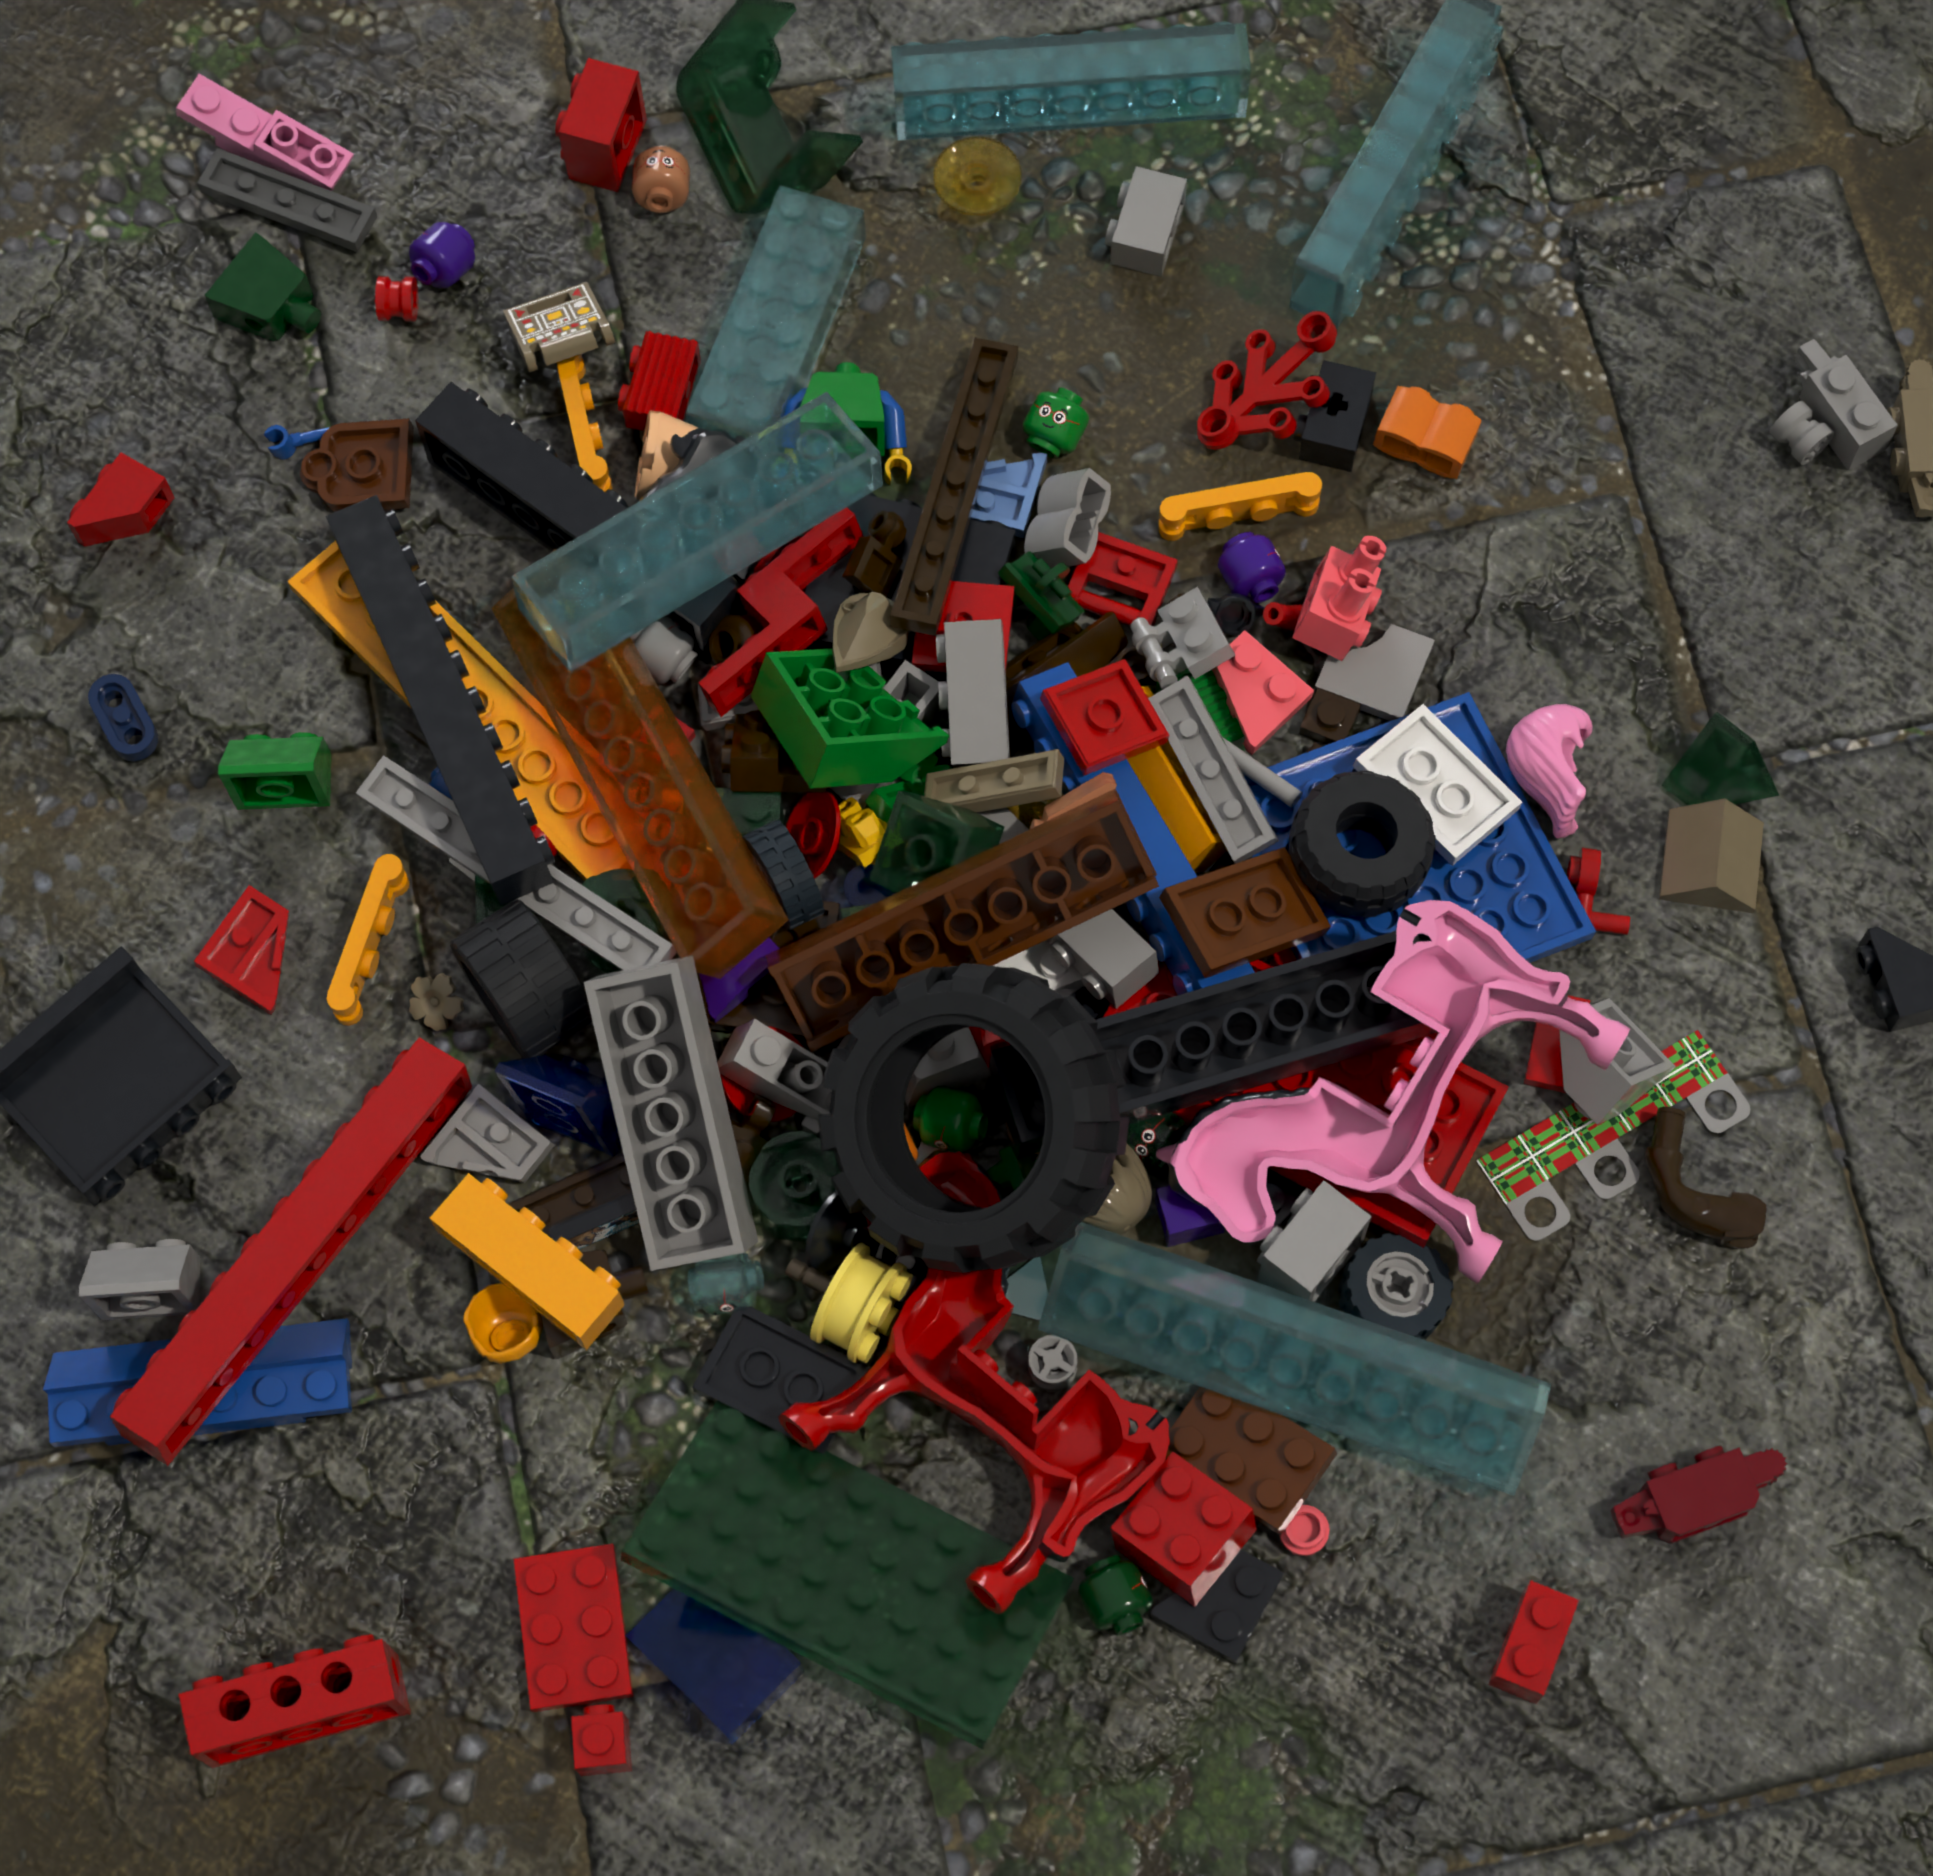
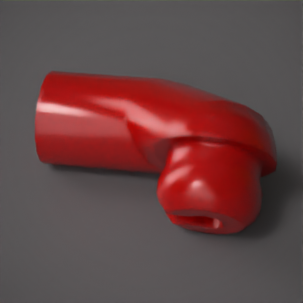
M1271 602L1264 608V621L1269 625L1294 631L1303 604L1284 605Z

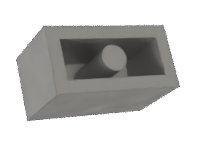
M1135 166L1131 182L1123 181L1120 188L1117 208L1122 210L1119 219L1110 220L1106 233L1105 245L1111 246L1112 265L1162 277L1185 205L1187 179Z

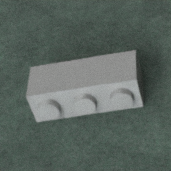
M1002 620L944 622L945 634L936 635L937 662L946 663L947 681L938 683L940 710L949 711V729H942L949 735L947 743L941 747L942 757H951V765L954 768L1010 758Z

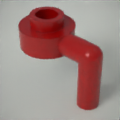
M1581 847L1579 856H1570L1567 877L1570 883L1574 885V891L1596 931L1628 935L1630 916L1592 911L1599 880L1601 850Z

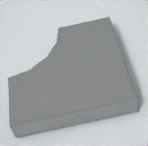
M1391 624L1382 638L1367 647L1349 650L1343 661L1328 655L1316 682L1314 693H1316L1317 688H1321L1361 704L1360 710L1388 721L1403 717L1411 702L1435 640Z

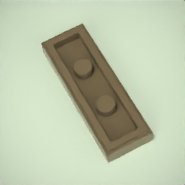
M1059 749L927 773L922 812L928 821L1059 798L1062 793L1064 757Z

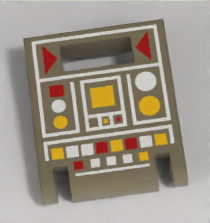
M588 282L503 310L509 331L529 373L538 370L534 352L541 351L546 365H550L598 348L593 334L594 331L599 330L606 346L615 343L611 327Z

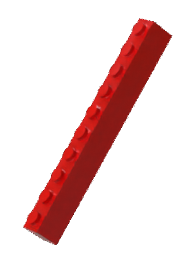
M420 1037L409 1050H403L397 1056L393 1063L392 1071L380 1086L376 1085L369 1090L363 1100L362 1108L350 1122H345L338 1128L331 1146L320 1159L313 1160L307 1166L303 1173L302 1181L290 1196L283 1197L276 1204L271 1219L259 1234L256 1233L249 1237L242 1247L240 1257L228 1272H222L217 1276L211 1285L206 1299L197 1310L190 1311L182 1319L175 1337L165 1349L158 1350L151 1357L147 1364L146 1372L134 1387L128 1388L119 1396L110 1418L122 1437L169 1466L470 1091L472 1084L464 1063Z

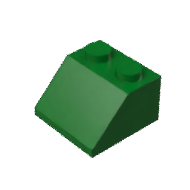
M306 732L292 734L290 738H270L266 735L252 734L245 736L243 740H229L218 765V775L237 810L330 806L331 753L323 736L318 737L315 734Z

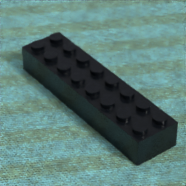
M450 382L417 417L415 422L428 462L640 617L645 618L651 623L660 615L668 616L677 624L678 629L681 631L686 630L694 637L695 647L693 651L698 654L697 658L705 664L712 660L709 651L711 633L718 627L725 616L740 614L736 583L725 570L717 566L711 569L700 561L699 555L690 545L681 540L677 543L664 535L663 529L655 520L647 515H643L640 518L628 509V504L619 494L610 489L606 492L593 484L592 478L584 469L576 464H572L569 467L558 459L557 453L548 443L539 438L533 441L523 433L520 425L512 417L504 413L500 416L488 408L486 401L470 388L464 391L453 382Z

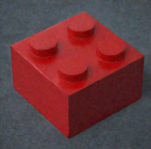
M588 58L582 74L577 73L573 78L570 90L571 101L567 111L561 110L559 113L555 134L560 137L562 146L560 155L561 159L565 160L569 179L619 192L647 121L639 71Z
M1173 1451L1110 1527L1116 1550L1194 1607L1257 1530L1252 1507Z

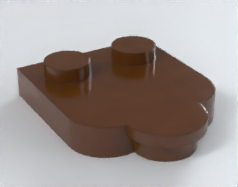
M409 418L348 422L333 425L323 434L320 441V449L310 451L303 458L300 468L301 480L310 491L319 493L326 506L335 512L375 495L378 496L384 510L410 508L414 426Z

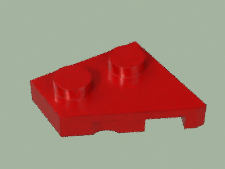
M249 885L195 958V966L272 1015L276 1009L289 922V910Z

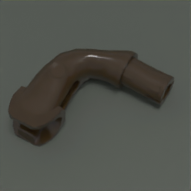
M1660 1107L1656 1115L1651 1147L1645 1149L1644 1159L1662 1209L1675 1223L1700 1235L1719 1239L1722 1245L1736 1249L1755 1246L1758 1241V1235L1763 1232L1765 1227L1766 1204L1758 1197L1749 1193L1732 1192L1726 1197L1702 1193L1686 1187L1681 1180V1166L1684 1156L1680 1152L1686 1113L1673 1107Z

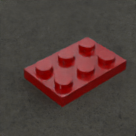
M612 1543L515 1558L514 1568L530 1710L532 1712L634 1697L615 1545Z

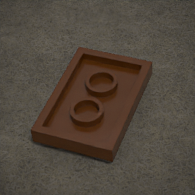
M1285 847L1169 886L1163 890L1159 897L1204 978L1325 936L1331 927L1310 889L1298 876L1293 861Z
M1211 1371L1169 1430L1170 1443L1165 1460L1172 1451L1252 1507L1255 1520L1281 1536L1330 1466L1337 1452L1330 1444Z

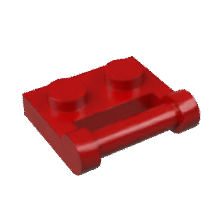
M1098 532V540L1093 555L1085 564L1076 566L1068 587L1072 591L1071 596L1084 610L1104 616L1107 612H1113L1119 622L1131 626L1135 619L1145 618L1149 625L1154 626L1159 613L1157 610L1161 608L1174 577L1178 559ZM1090 581L1146 602L1143 609L1140 610L1084 589L1087 582Z

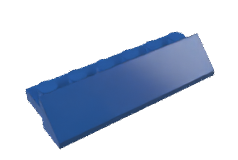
M349 1319L280 1326L193 1436L306 1422V1417L352 1412L349 1369L352 1368ZM172 1339L53 1353L43 1391L48 1394L49 1443L53 1447L105 1442L109 1446L131 1443L120 1435L110 1415L119 1396L128 1388L134 1387L146 1372V1367L151 1357L158 1350L165 1349Z

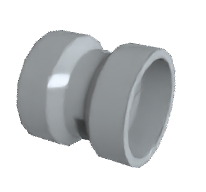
M1799 401L1788 408L1776 420L1769 431L1779 443H1789L1791 455L1801 465L1807 464L1818 456L1835 435L1834 431L1825 422L1818 423L1816 420H1812L1813 411L1803 401Z

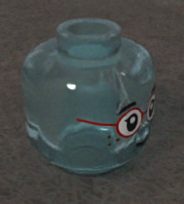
M745 1252L695 1262V1267L690 1268L688 1271V1287L695 1306H702L709 1315H722L752 1307L756 1301L757 1290L764 1288V1275L759 1261H751L749 1255Z

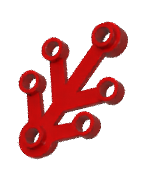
M1313 311L1306 314L1297 326V335L1300 340L1266 372V360L1275 352V341L1269 332L1264 329L1251 332L1245 341L1248 358L1244 392L1233 403L1232 391L1241 385L1243 374L1236 363L1230 360L1222 361L1215 366L1212 372V377L1215 381L1213 405L1205 409L1197 421V435L1205 447L1213 450L1223 449L1231 445L1239 435L1271 432L1275 438L1285 439L1296 430V420L1287 408L1278 407L1270 411L1269 414L1246 416L1256 406L1304 400L1307 406L1316 408L1327 402L1330 397V390L1319 376H1310L1299 382L1280 384L1313 352L1323 353L1334 346L1337 328L1327 313ZM1265 342L1262 347L1256 348L1259 343ZM1232 373L1229 378L1223 380L1225 375ZM1320 388L1317 393L1309 395L1312 390ZM1286 419L1283 425L1276 427L1278 422Z

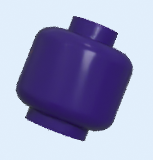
M448 222L434 223L410 245L409 258L413 275L421 283L435 288L447 289L474 266L475 244L471 235L458 224H450Z
M1244 532L1234 536L1225 543L1222 548L1223 553L1218 561V568L1231 593L1245 595L1256 603H1262L1274 597L1279 591L1278 586L1285 577L1286 569L1271 540L1263 535Z

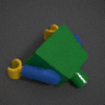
M850 362L840 363L836 366L834 372H816L812 374L808 387L798 391L783 406L778 444H782L781 451L777 452L770 461V467L775 472H779V468L785 463L792 464L790 471L801 469L794 456V446L796 444H803L805 441H815L824 446L830 455L885 456V450H889L890 457L887 459L884 469L885 482L891 485L890 469L893 467L903 468L906 473V484L909 482L912 465L910 460L903 455V449L907 448L904 411L888 391L880 390L878 377L873 373H861L860 368Z

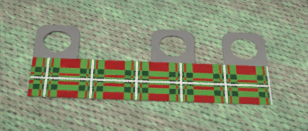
M1698 1030L1661 1051L1676 1067L1620 1115L1597 1125L1592 1119L1583 1116L1577 1110L1575 1104L1572 1103L1476 1160L1529 1239L1535 1241L1542 1240L1568 1224L1570 1212L1548 1179L1573 1164L1577 1165L1596 1195L1602 1199L1613 1198L1638 1182L1640 1172L1617 1138L1656 1116L1660 1107H1671L1687 1098L1707 1129L1714 1133L1724 1132L1749 1116L1751 1108L1748 1101ZM1723 1090L1734 1097L1736 1111L1732 1117L1726 1120H1718L1708 1114L1705 1108V1100L1713 1091ZM1604 1156H1614L1620 1159L1626 1170L1623 1181L1614 1186H1607L1599 1182L1594 1173L1596 1162ZM1535 1197L1547 1198L1555 1206V1220L1546 1227L1533 1226L1525 1217V1206L1529 1200Z

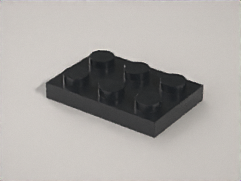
M739 1301L736 1306L737 1308H735L693 1384V1391L801 1446L783 1428L778 1416L795 1402H821L842 1393L861 1379L871 1368L861 1362L854 1363L848 1360L847 1355L824 1343L818 1344L812 1341L810 1336ZM838 1433L828 1434L825 1440L811 1452L825 1459Z

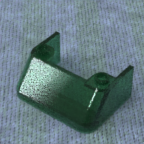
M737 0L682 68L677 78L676 93L678 100L730 207L736 213L758 214L825 187L863 143L860 135L806 130L800 139L794 143L768 90L776 80L782 65L780 52L773 38L797 10L792 2Z

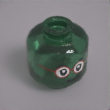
M1173 1112L1128 1125L1127 1144L1135 1151L1144 1165L1151 1169L1159 1170L1166 1166L1167 1163L1156 1157V1151L1160 1148L1177 1144L1187 1126L1180 1116Z

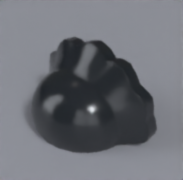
M1230 593L1221 598H1208L1207 600L1223 633L1228 635H1240L1244 630L1248 631L1254 624V621L1263 615L1265 608L1259 604H1254L1247 596L1238 593Z

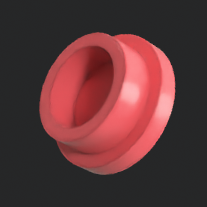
M1302 1505L1279 1537L1284 1547L1291 1553L1299 1556H1310L1319 1552L1325 1546L1329 1537V1523L1319 1509L1310 1505Z

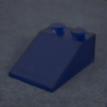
M543 1055L498 1063L494 1072L531 1123L613 1157L615 1156L621 1141L605 1076L600 1078L588 1073L589 1069L584 1064L569 1057H563L562 1061H558Z
M699 1564L626 1635L638 1650L731 1745L804 1673L801 1662Z

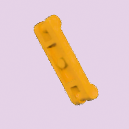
M582 354L556 362L579 466L590 475L593 484L606 492L608 489L612 490V483L605 459L597 456L595 450L604 449L598 422L590 424L588 422L586 411L594 410L595 408L589 383L580 384L579 382L585 375L584 360Z
M1303 472L1170 496L1161 502L1158 532L1165 540L1176 541L1184 535L1186 530L1202 527L1221 529L1231 525L1233 522L1247 519L1266 521L1274 518L1277 514L1294 511L1299 516L1309 517L1314 515L1319 508L1322 481L1315 473Z
M393 854L382 855L374 864L327 993L326 999L335 1018L339 1023L346 1026L356 1024L363 1016V1008L359 1001L360 994L366 978H373L377 970L379 951L376 950L381 936H387L393 926L395 909L392 906L396 897L403 895L409 888L410 881L403 864Z

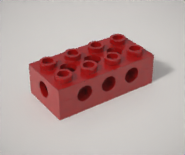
M362 1635L346 1640L343 1643L344 1649L325 1654L322 1648L306 1650L293 1656L294 1662L274 1668L273 1662H264L244 1668L242 1670L243 1676L224 1681L223 1676H212L197 1680L192 1683L193 1690L179 1694L190 1754L209 1767L215 1768L411 1714L399 1656L382 1638L375 1640L374 1635ZM352 1678L349 1687L339 1693L342 1683ZM301 1692L298 1701L289 1706L293 1696ZM250 1706L247 1715L240 1719L243 1710Z

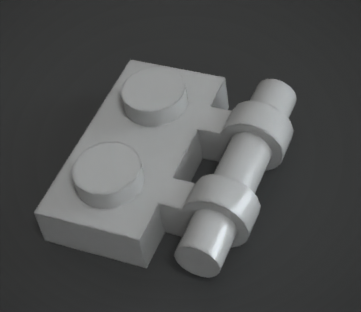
M1198 586L1158 609L1157 611L1163 622L1157 626L1149 625L1145 618L1135 619L1130 626L1133 632L1132 642L1140 655H1144L1147 659L1145 667L1150 678L1158 682L1162 689L1177 682L1176 675L1187 668L1194 679L1236 656ZM1173 642L1177 647L1170 652L1162 650Z

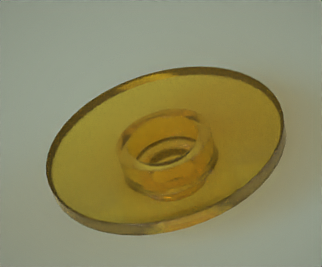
M983 136L966 137L950 144L937 158L933 171L934 187L940 199L952 210L970 216L993 214L1008 206L1016 197L1022 180L1021 166L1015 153L1004 143ZM974 181H981L984 183V185L973 186L971 185V183Z

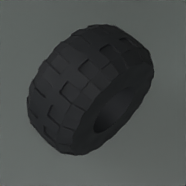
M1372 771L1343 772L1333 775L1332 778L1324 782H1320L1311 790L1307 798L1303 799L1293 819L1289 835L1288 853L1298 876L1310 889L1315 900L1321 906H1325L1345 916L1376 917L1379 914L1390 913L1401 907L1404 902L1413 897L1424 882L1431 867L1435 851L1436 835H1434L1433 821L1429 811L1426 810L1420 801L1421 799L1412 790L1401 784L1400 781L1388 775L1384 776ZM1346 830H1362L1371 833L1381 842L1386 854L1375 859H1363L1352 855L1342 847L1337 834Z

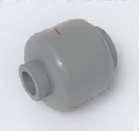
M665 615L656 617L651 623L643 618L627 638L633 644L628 656L629 661L658 684H664L669 680L677 683L698 656L693 651L695 647L694 637L686 630L681 631L678 629L677 624Z

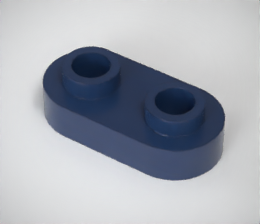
M108 674L97 679L89 690L88 701L114 751L119 757L128 761H139L147 758L157 747L158 732L132 683L126 677L118 674ZM113 699H123L119 706L109 707V703ZM142 735L139 743L134 745L128 744L132 736Z

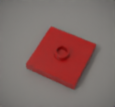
M952 581L937 634H945L944 622L1001 619L1003 623L1006 674L1014 586ZM915 632L912 665L922 671L947 673L946 663L937 662L936 636Z
M1125 659L1044 689L1040 696V700L1084 776L1164 745L1170 736Z

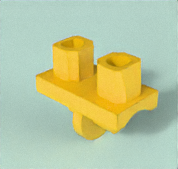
M852 797L846 799L839 804L841 827L840 843L837 849L856 861L857 867L863 873L871 877H880L889 872L887 867L891 862L890 857L886 855L889 846H898L903 843L902 837L898 830L878 818L874 811L869 808L862 810L858 801Z

